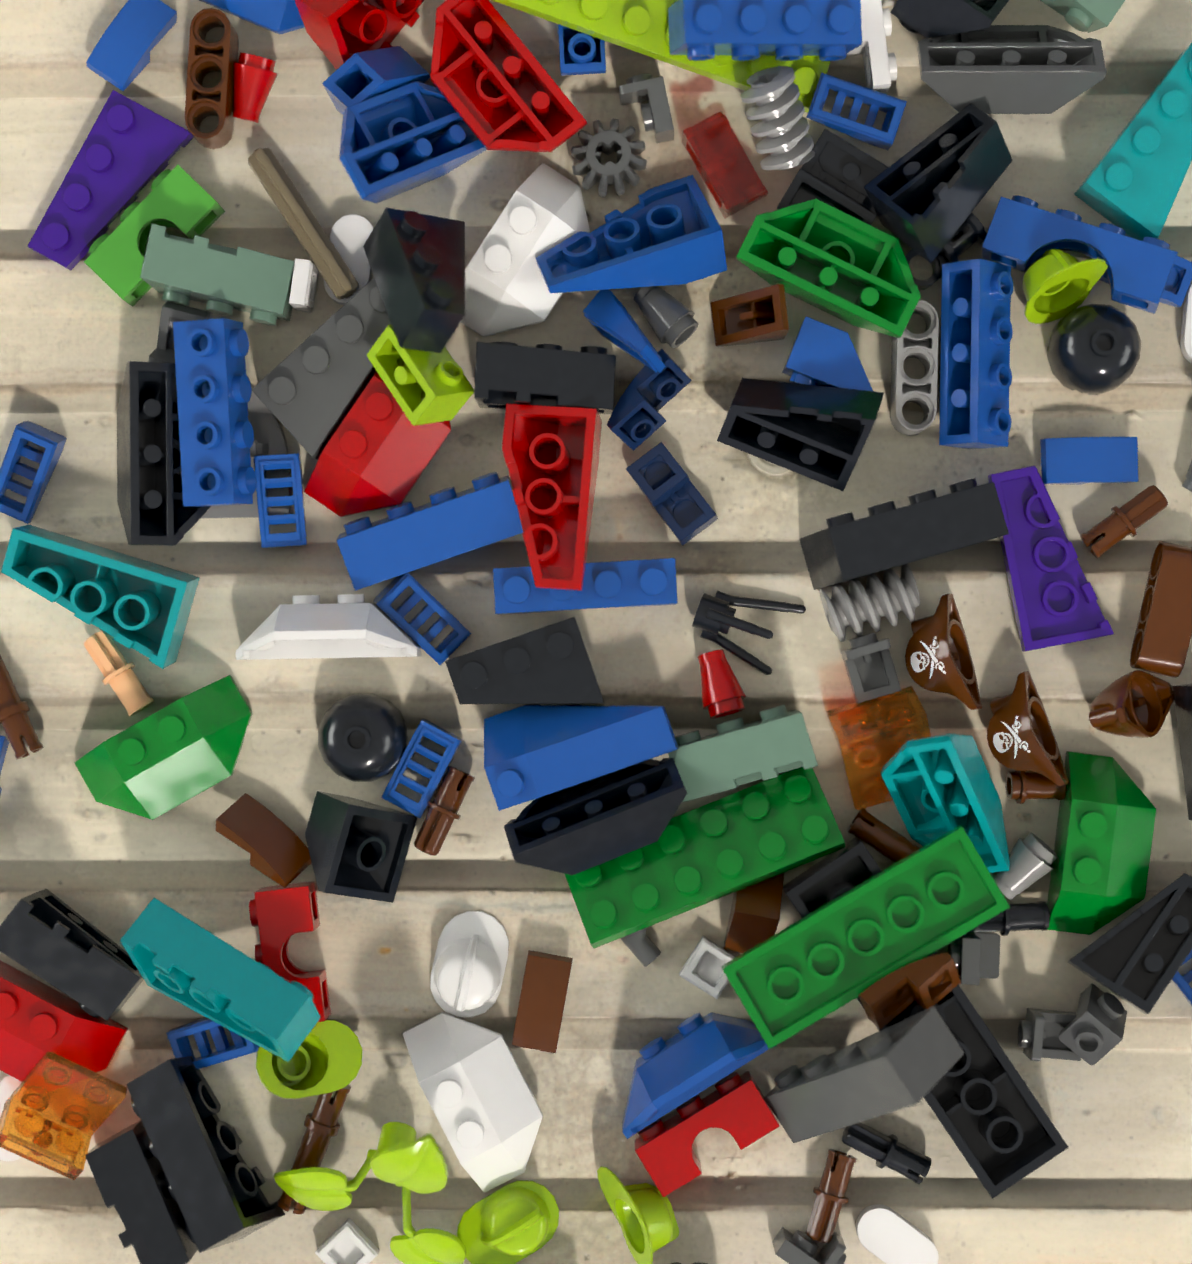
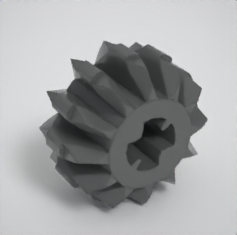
M612 119L610 130L604 131L600 120H596L593 122L595 135L593 136L589 132L581 130L578 133V139L584 146L577 145L571 148V156L580 160L572 166L573 174L579 176L587 174L582 182V187L585 190L592 188L598 182L600 197H606L608 185H614L618 196L624 195L623 180L630 185L637 186L639 176L634 170L646 169L647 160L637 156L645 151V143L640 140L632 141L635 136V128L633 126H629L622 133H619V120ZM613 151L617 152L616 164L611 161L606 162L605 165L601 164V152L606 155H610Z

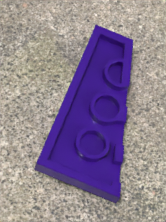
M113 90L27 247L71 271L89 252L91 245L109 230V225L114 219L138 199V193L154 176L157 177L169 165L167 162L181 147H186L194 138L193 135L181 126Z
M1036 466L988 475L989 483L994 482L1009 532L1008 535L1001 536L1000 541L1022 651H1031L1113 635L1114 632L1108 620H1105L1096 601L1098 598L1090 582H1087L1079 565L1075 549L1063 531L1059 522L1060 517Z

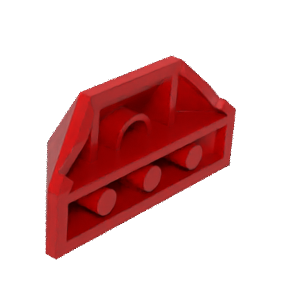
M446 0L437 7L431 81L487 150L552 152L587 125L584 117L489 0Z
M377 372L323 449L304 492L340 517L400 505L452 431L450 420L413 426Z
M0 960V1070L41 1092L107 1069L128 1028L112 1019L105 1020L102 1017L95 1018L89 1015L79 1006L76 1000Z

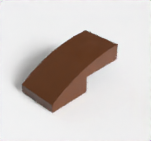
M247 793L241 796L216 819V831L249 852L250 865L284 888L312 863L308 847L275 814Z
M528 951L512 1046L556 1053L573 958Z
M946 952L914 961L889 973L859 994L868 1019L881 1030L913 1001H916L926 1010L938 1003L961 981L953 958Z

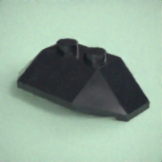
M129 361L126 365L117 409V503L128 545L175 546L211 507L183 506L176 369L174 363Z
M663 758L661 761L649 759L534 799L522 810L517 819H511L504 825L515 862L575 875L657 842L687 795V791L673 758Z

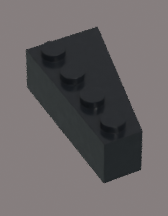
M973 478L949 485L951 494L937 497L935 489L909 496L910 505L896 509L894 501L867 508L869 517L855 520L853 512L827 519L828 528L799 539L813 589L817 590L1008 535L1009 532L994 482L977 486L976 479Z
M187 1056L169 1059L126 1085L131 1094V1106L136 1115L141 1118L149 1136L150 1150L160 1161L167 1177L168 1191L171 1197L178 1203L184 1216L187 1235L196 1244L199 1253L240 1240L281 1218L285 1213L278 1206V1201L269 1204L260 1189V1186L266 1182L257 1166L250 1169L238 1152L242 1140L234 1127L231 1128L229 1124L220 1121L217 1113L220 1111L221 1105L200 1069L194 1066L193 1057Z

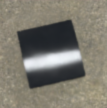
M825 128L812 149L816 152L815 156L810 161L804 163L802 168L799 169L777 209L818 199L871 225L877 214L864 186L889 167Z

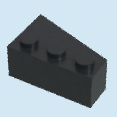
M969 104L865 185L864 189L881 224L931 263L1013 160L997 121L974 105Z
M386 207L363 248L400 348L441 353L465 316V222Z
M742 378L717 441L844 491L876 421L884 392Z
M576 617L445 661L460 704L604 703Z
M47 888L22 898L0 925V952L76 1000L86 1013L95 1018L102 1017L105 1020H109L117 1014L144 980L124 949Z
M142 1120L93 1147L85 1157L106 1207L111 1208L114 1206L125 1226L126 1231L118 1235L123 1247L128 1248L133 1245L140 1264L188 1263L198 1249L196 1244L188 1237L185 1229L186 1221L181 1209L168 1191L167 1177L161 1163L150 1150L149 1136Z

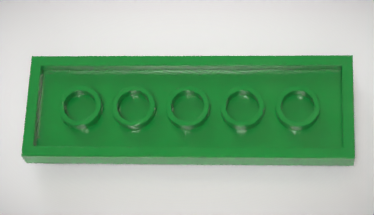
M800 767L676 816L670 820L657 842L575 875L565 874L590 944L595 949L846 848V845L813 768L804 770V767Z
M959 825L721 967L767 1046L771 1049L856 999L864 990L889 973L927 957L1010 908L964 828Z

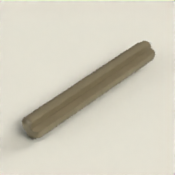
M269 148L256 149L248 158L249 166L335 297L339 300L351 297L359 289V283Z

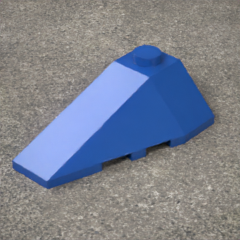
M690 175L650 188L638 196L639 203L623 213L616 209L604 216L606 223L590 233L580 231L536 257L537 266L549 293L681 285L727 271L722 229L694 176Z
M526 704L484 719V769L499 811L679 749L664 705L541 706V704Z

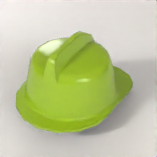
M1056 248L1045 251L1041 258L1032 264L1023 276L1022 287L1027 301L1024 314L1027 320L1035 324L1049 323L1064 317L1071 310L1076 309L1084 302L1092 287L1107 269L1105 260L1089 259L1079 262L1073 255Z
M335 1020L317 1022L289 1062L260 1046L256 1054V1069L260 1081L271 1093L281 1098L289 1099L332 1093L345 1088L356 1078L362 1065V1048L358 1037L348 1026Z
M601 1166L597 1170L601 1190L621 1226L627 1246L634 1260L638 1264H652L653 1253L679 1236L678 1224L667 1196L663 1197L656 1186L648 1183L624 1186L610 1169Z
M517 1180L503 1186L472 1205L460 1220L457 1237L466 1247V1258L471 1264H515L542 1248L553 1238L559 1223V1209L554 1196L545 1186L532 1180Z

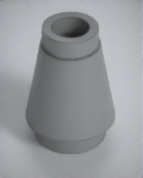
M1030 833L1025 839H1018L1009 854V871L998 872L994 881L1002 894L1012 900L1017 894H1020L1053 870L1052 863L1058 856L1044 841L1035 834Z

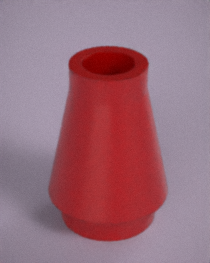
M240 52L238 63H234V109L232 117L259 123L260 114L278 75L274 72L276 61Z
M715 650L698 656L703 709H708L710 719L721 718L743 711L745 709L743 699L746 698V695L725 657L724 650Z

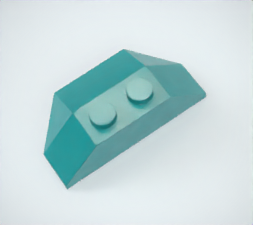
M948 734L907 741L882 767L881 776L910 837L924 847L960 825L964 828L990 873L1009 871L1010 859L1001 800L973 736Z

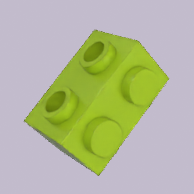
M392 324L386 327L366 355L413 426L452 420L474 393V389L465 377L462 368L454 361L446 347L443 348L441 353L400 348Z

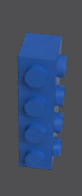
M677 0L668 8L670 55H687L688 60L702 61L713 59L715 55H732V60L748 61L758 59L759 55H775L778 61L799 60L803 56H819L821 61H838L846 59L848 52L862 45L861 0Z
M984 259L942 264L939 445L965 449L1008 447L1009 431L1011 429L1009 387L1012 382L1010 341L1013 335V328L1010 322L1011 295L1013 292L1011 266Z
M226 318L173 322L183 506L209 507L253 504V493L256 490L257 480L255 471L251 467L250 448L254 442V431L248 420L251 383L246 375L245 356L248 354L249 340L246 331L243 329V322Z
M497 472L489 473L473 479V488L456 493L455 487H449L430 494V503L414 508L412 501L386 510L387 518L371 523L369 516L343 525L346 532L341 533L336 541L355 591L523 533L509 475L499 478Z

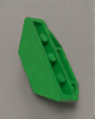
M818 199L788 206L770 213L756 215L736 256V259L769 284H784L786 293L853 326L896 338H901L921 297L898 238Z
M228 675L178 699L104 741L77 760L75 765L96 802L154 820L233 775L247 726H249L253 713L232 676Z
M1066 751L1064 768L1069 784H1066V795L1064 799L1060 800L1054 845V852L1058 858L1052 863L1054 869L1051 870L1047 899L1050 921L1047 930L1091 935L1145 899L1156 808L1113 757Z

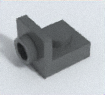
M645 73L628 78L626 80L627 84L619 86L621 105L648 100L647 104L640 105L645 132L654 130L656 144L674 140V127L663 76L653 78L652 74Z
M782 1227L772 1241L775 1254L788 1264H844L846 1260V1254L844 1253L846 1250L843 1238L836 1232L833 1234L832 1241L825 1243L820 1252H817L818 1244L799 1230L793 1235Z

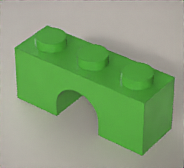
M179 165L172 171L167 169L156 177L151 185L152 191L141 203L137 201L126 208L120 217L122 223L110 235L104 234L91 245L89 249L90 256L84 261L120 298L131 306H134L152 288V286L140 278L152 223L166 228H176L194 240L195 235L202 236L225 212L217 201Z

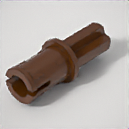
M1149 486L1122 507L1114 506L1111 508V515L1086 533L1081 534L1080 538L1088 547L1100 537H1103L1092 545L1090 550L1096 558H1099L1101 554L1126 536L1134 537L1137 535V528L1167 507V499L1156 486Z
M448 766V771L434 801H428L427 805L430 809L414 841V846L418 850L429 855L436 856L439 853L454 819H460L461 815L458 814L459 808L472 781L475 779V777L452 766Z
M834 1149L828 1150V1158L820 1185L813 1189V1193L817 1196L806 1229L808 1237L821 1243H830L832 1241L842 1203L847 1204L849 1200L845 1194L854 1163L857 1160L852 1155L846 1156L847 1153Z

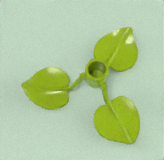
M388 1122L384 1124L381 1128L377 1150H368L366 1161L357 1175L347 1181V1177L341 1171L323 1167L302 1168L274 1174V1179L278 1186L296 1202L314 1210L334 1211L343 1209L351 1204L352 1194L350 1191L357 1190L369 1170L372 1169L379 1179L388 1183H394L398 1187L402 1186L403 1230L406 1235L394 1236L390 1241L391 1251L398 1260L404 1264H463L465 1260L466 1247L452 1233L433 1228L416 1231L412 1226L411 1191L422 1194L433 1193L442 1190L447 1183L448 1172L444 1156L430 1133L416 1140L417 1133L410 1125L401 1122Z

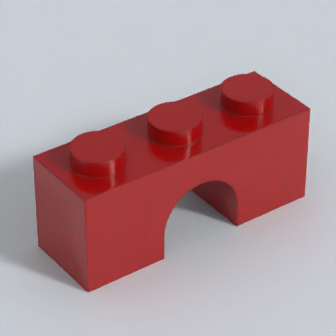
M315 881L289 884L286 888L281 885L262 887L254 892L255 899L249 902L251 924L253 927H259L260 944L255 945V961L266 965L290 983L291 981H297L308 988L314 995L312 1000L321 1016L318 1022H323L331 1014L326 969L315 971L302 970L292 963L288 955V942L292 935L314 931L320 926Z
M737 1071L727 1075L715 1084L716 1091L703 1099L699 1095L694 1096L676 1108L678 1114L665 1122H662L659 1118L638 1132L640 1137L634 1140L635 1152L663 1197L702 1174L701 1163L692 1149V1144L696 1136L703 1130L713 1127L726 1130L733 1136L742 1150L780 1127L777 1117L765 1101L763 1093L749 1071L742 1075H739Z

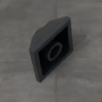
M898 0L890 13L896 16L907 30L913 33H920L926 38L988 29L1009 0Z
M317 791L306 828L305 838L318 890L323 893L393 903L417 817L352 797Z

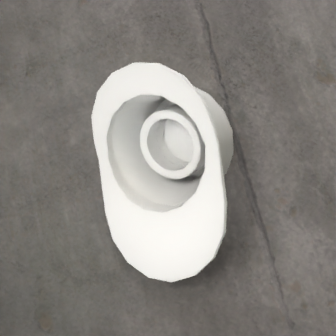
M467 911L454 916L444 926L437 944L431 971L430 989L435 1002L445 1012L456 1017L472 1018L485 1013L495 1004L501 990L509 948V940L505 929L495 917L482 911Z

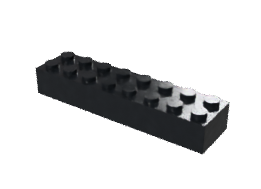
M857 837L845 844L846 848L831 853L783 886V890L802 918L881 872V869L863 842ZM935 951L927 957L937 955L938 953ZM958 984L936 1003L934 1007L964 1051V1054L924 1098L993 1199L1069 1147ZM857 997L858 1001L862 1005L860 997ZM913 1001L881 1030L922 1012L924 1009L916 1001Z

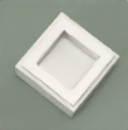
M295 258L289 304L297 311L311 312L314 309L319 271L311 260Z
M702 936L679 972V976L715 999H718L729 982L721 966L733 960L736 956Z
M348 1218L316 1249L315 1253L325 1264H369L379 1254L380 1250Z

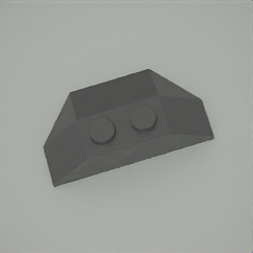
M990 25L988 29L932 37L931 39L925 38L918 41L917 47L921 80L958 112L972 104L986 114H1052L1105 79L1107 72L1100 40L1093 38L1083 39L1073 32L1048 25Z

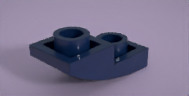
M663 349L659 350L658 354L661 356L662 362L666 367L661 373H656L647 366H644L620 397L607 423L610 430L633 451L666 422V419L659 410L692 381Z

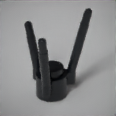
M717 591L715 597L704 593L692 627L703 630L701 638L715 642L753 668H756L765 675H770L772 669L768 665L719 634V632L728 634L730 627L766 639H771L773 632L734 617L736 609L729 607V605L799 614L805 613L806 607L787 602L731 596Z

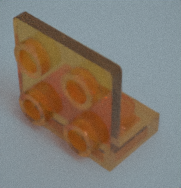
M912 686L861 703L855 702L826 711L829 726L840 748L852 803L856 810L892 801L893 799L881 776L882 767L907 741L931 737L927 714Z
M47 1052L4 1104L0 1117V1147L75 1181L84 1170L85 1155L88 1153L92 1135L125 1099L127 1087L53 1052Z

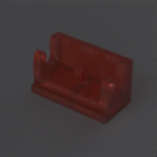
M722 111L683 130L681 142L725 219L768 195L765 185L762 184Z

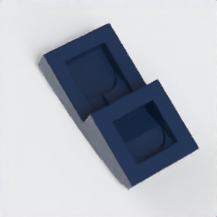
M662 442L626 468L631 478L682 546L718 520L716 513L691 483L688 475Z

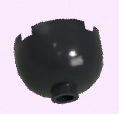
M1088 304L1071 310L1055 324L1049 346L1047 347V359L1051 371L1064 387L1072 391L1077 390L1081 393H1089L1087 395H1099L1119 387L1132 375L1140 359L1141 339L1136 325L1125 312L1111 305Z
M373 693L352 694L336 701L324 714L318 729V747L324 762L338 776L353 782H372L390 774L397 767L408 746L407 727L402 713L388 699Z

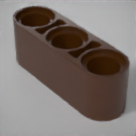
M214 8L201 10L194 16L191 22L185 102L186 127L198 143L209 149L222 148L232 138L234 130V117H232L234 109V63H238L239 49L238 34L223 12ZM214 27L225 28L224 35L219 41L214 43L205 42L206 34L210 29ZM213 71L222 72L221 81L218 85L211 88L202 86L203 79L208 73ZM211 115L219 116V123L215 130L209 133L200 132V124L204 118Z
M1160 541L1153 554L1131 649L1130 666L1135 669L1177 678L1184 667L1192 635V548Z

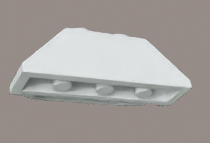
M542 163L515 191L465 269V316L461 321L462 324L482 337H487L546 320L563 293H549L537 266L536 257L580 231L590 233L579 185L545 163Z
M364 594L337 595V603L320 604V595L292 596L293 604H280L236 650V660L421 656V647L376 604L365 603Z
M441 1012L403 1032L418 1082L460 1164L482 1191L486 1193L524 1173L543 1113L503 1035L474 1023L455 1018V1016L445 1012Z

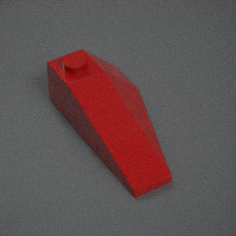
M424 0L294 1L306 32L337 70L357 52L393 47L391 43L405 25L412 28L420 17L416 10Z
M506 403L502 450L512 483L513 496L518 508L536 588L582 591L602 428V419L597 409Z

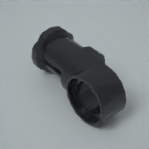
M972 212L931 262L933 269L931 277L927 280H918L913 277L915 285L917 284L919 290L929 288L942 277V264L958 262V257L974 243L984 242L987 233L980 220ZM959 233H962V236L958 240H956L955 242L951 241ZM911 249L905 256L908 265L911 259L921 255Z

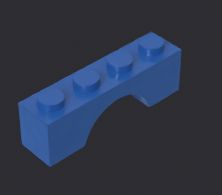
M1015 195L1012 197V200L1000 197L982 246V259L1008 265L1013 269L1026 272L1047 250L1056 248L1062 251L1080 252L1092 259L1105 260L1107 264L1105 273L1110 283L1112 301L1153 314L1156 313L1178 253L1170 250V245L1167 242L1153 237H1144L1143 241L1125 236L1126 231L1109 223H1100L1099 227L1081 222V216L1068 210L1057 209L1055 213L1039 209L1037 202L1023 196Z
M675 558L586 563L582 591L536 588L531 566L493 568L495 614L498 615L678 604Z

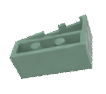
M152 223L140 278L159 293H162L163 301L189 306L190 300L207 303V311L226 316H232L233 309L250 313V320L273 326L276 325L277 319L290 322L293 307L289 304L294 261L242 247L234 249L209 243V238L197 235L194 236V240L170 235L166 232V227Z
M784 704L760 711L761 720L744 725L742 717L716 725L718 733L705 737L700 736L699 730L676 736L675 739L679 749L669 752L668 755L669 758L674 759L687 791V795L682 802L731 790L739 785L763 779V781L778 777L779 773L804 767L805 770L818 766L802 712L796 710L787 712Z

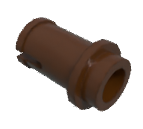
M1015 770V772L1007 773L1006 794L1008 799H1015L1018 804H1024L1026 799L1062 800L1066 795V784L1058 786L1042 774Z

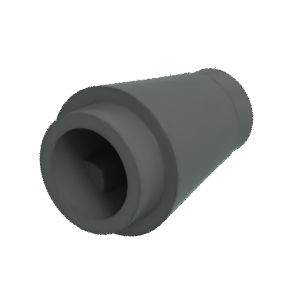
M642 287L634 297V301L639 305L640 310L662 344L668 343L671 348H676L683 344L696 331L699 325L693 318L695 313L661 287Z

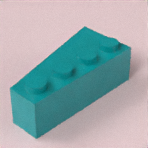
M1192 43L1181 53L1074 193L1075 196L1112 224L1124 229L1129 237L1143 241L1144 237L1159 238L1192 161Z
M33 525L12 529L1 570L5 575L50 602H56L73 612L74 616L89 625L93 624L114 637L115 641L125 647L133 648L150 658V662L162 669L175 663L177 660L200 577Z
M156 898L152 899L120 939L126 952L149 987L288 1062L321 1018L312 1000L314 998L313 993L297 981H291V983L286 981L266 965L251 959Z

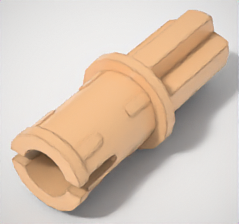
M103 630L99 631L84 642V647L105 677L102 680L103 684L111 686L127 710L129 717L139 713L154 702V699L150 697L132 670L135 667L134 663L126 661L108 633Z

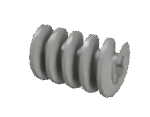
M788 66L771 67L754 73L747 79V84H750L752 88L740 95L744 103L756 102V105L749 108L745 113L749 120L761 119V122L755 124L750 130L754 137L766 136L765 139L755 145L757 153H771L760 162L763 170H786L800 166L810 161L816 153L812 150L814 146L812 136L807 134L809 130L808 121L802 117L805 110L803 103L798 100L800 96L799 88L793 83L795 73L793 68Z
M904 564L901 567L900 578L891 568L885 570L883 584L875 574H869L866 580V589L859 580L852 579L849 582V594L846 593L840 584L833 585L831 599L824 590H819L829 627L840 642L845 641L846 627L849 626L858 637L863 636V622L868 621L875 632L880 631L881 617L884 616L893 627L897 626L898 612L903 611L910 622L915 621V608L920 605L917 584L908 564Z

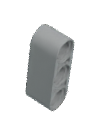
M923 300L918 301L913 313L919 314L925 320V332L914 334L905 328L901 338L892 336L890 419L895 430L908 436L917 435L928 428L935 420L937 412L939 318L934 306ZM906 358H917L923 363L925 373L922 379L916 380L906 375L903 368ZM913 402L921 406L924 413L921 424H910L904 419L902 408L905 403Z

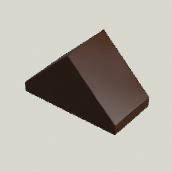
M775 284L711 302L716 347L785 339L789 331L784 284Z
M784 873L734 892L724 950L744 953L775 935L780 920Z

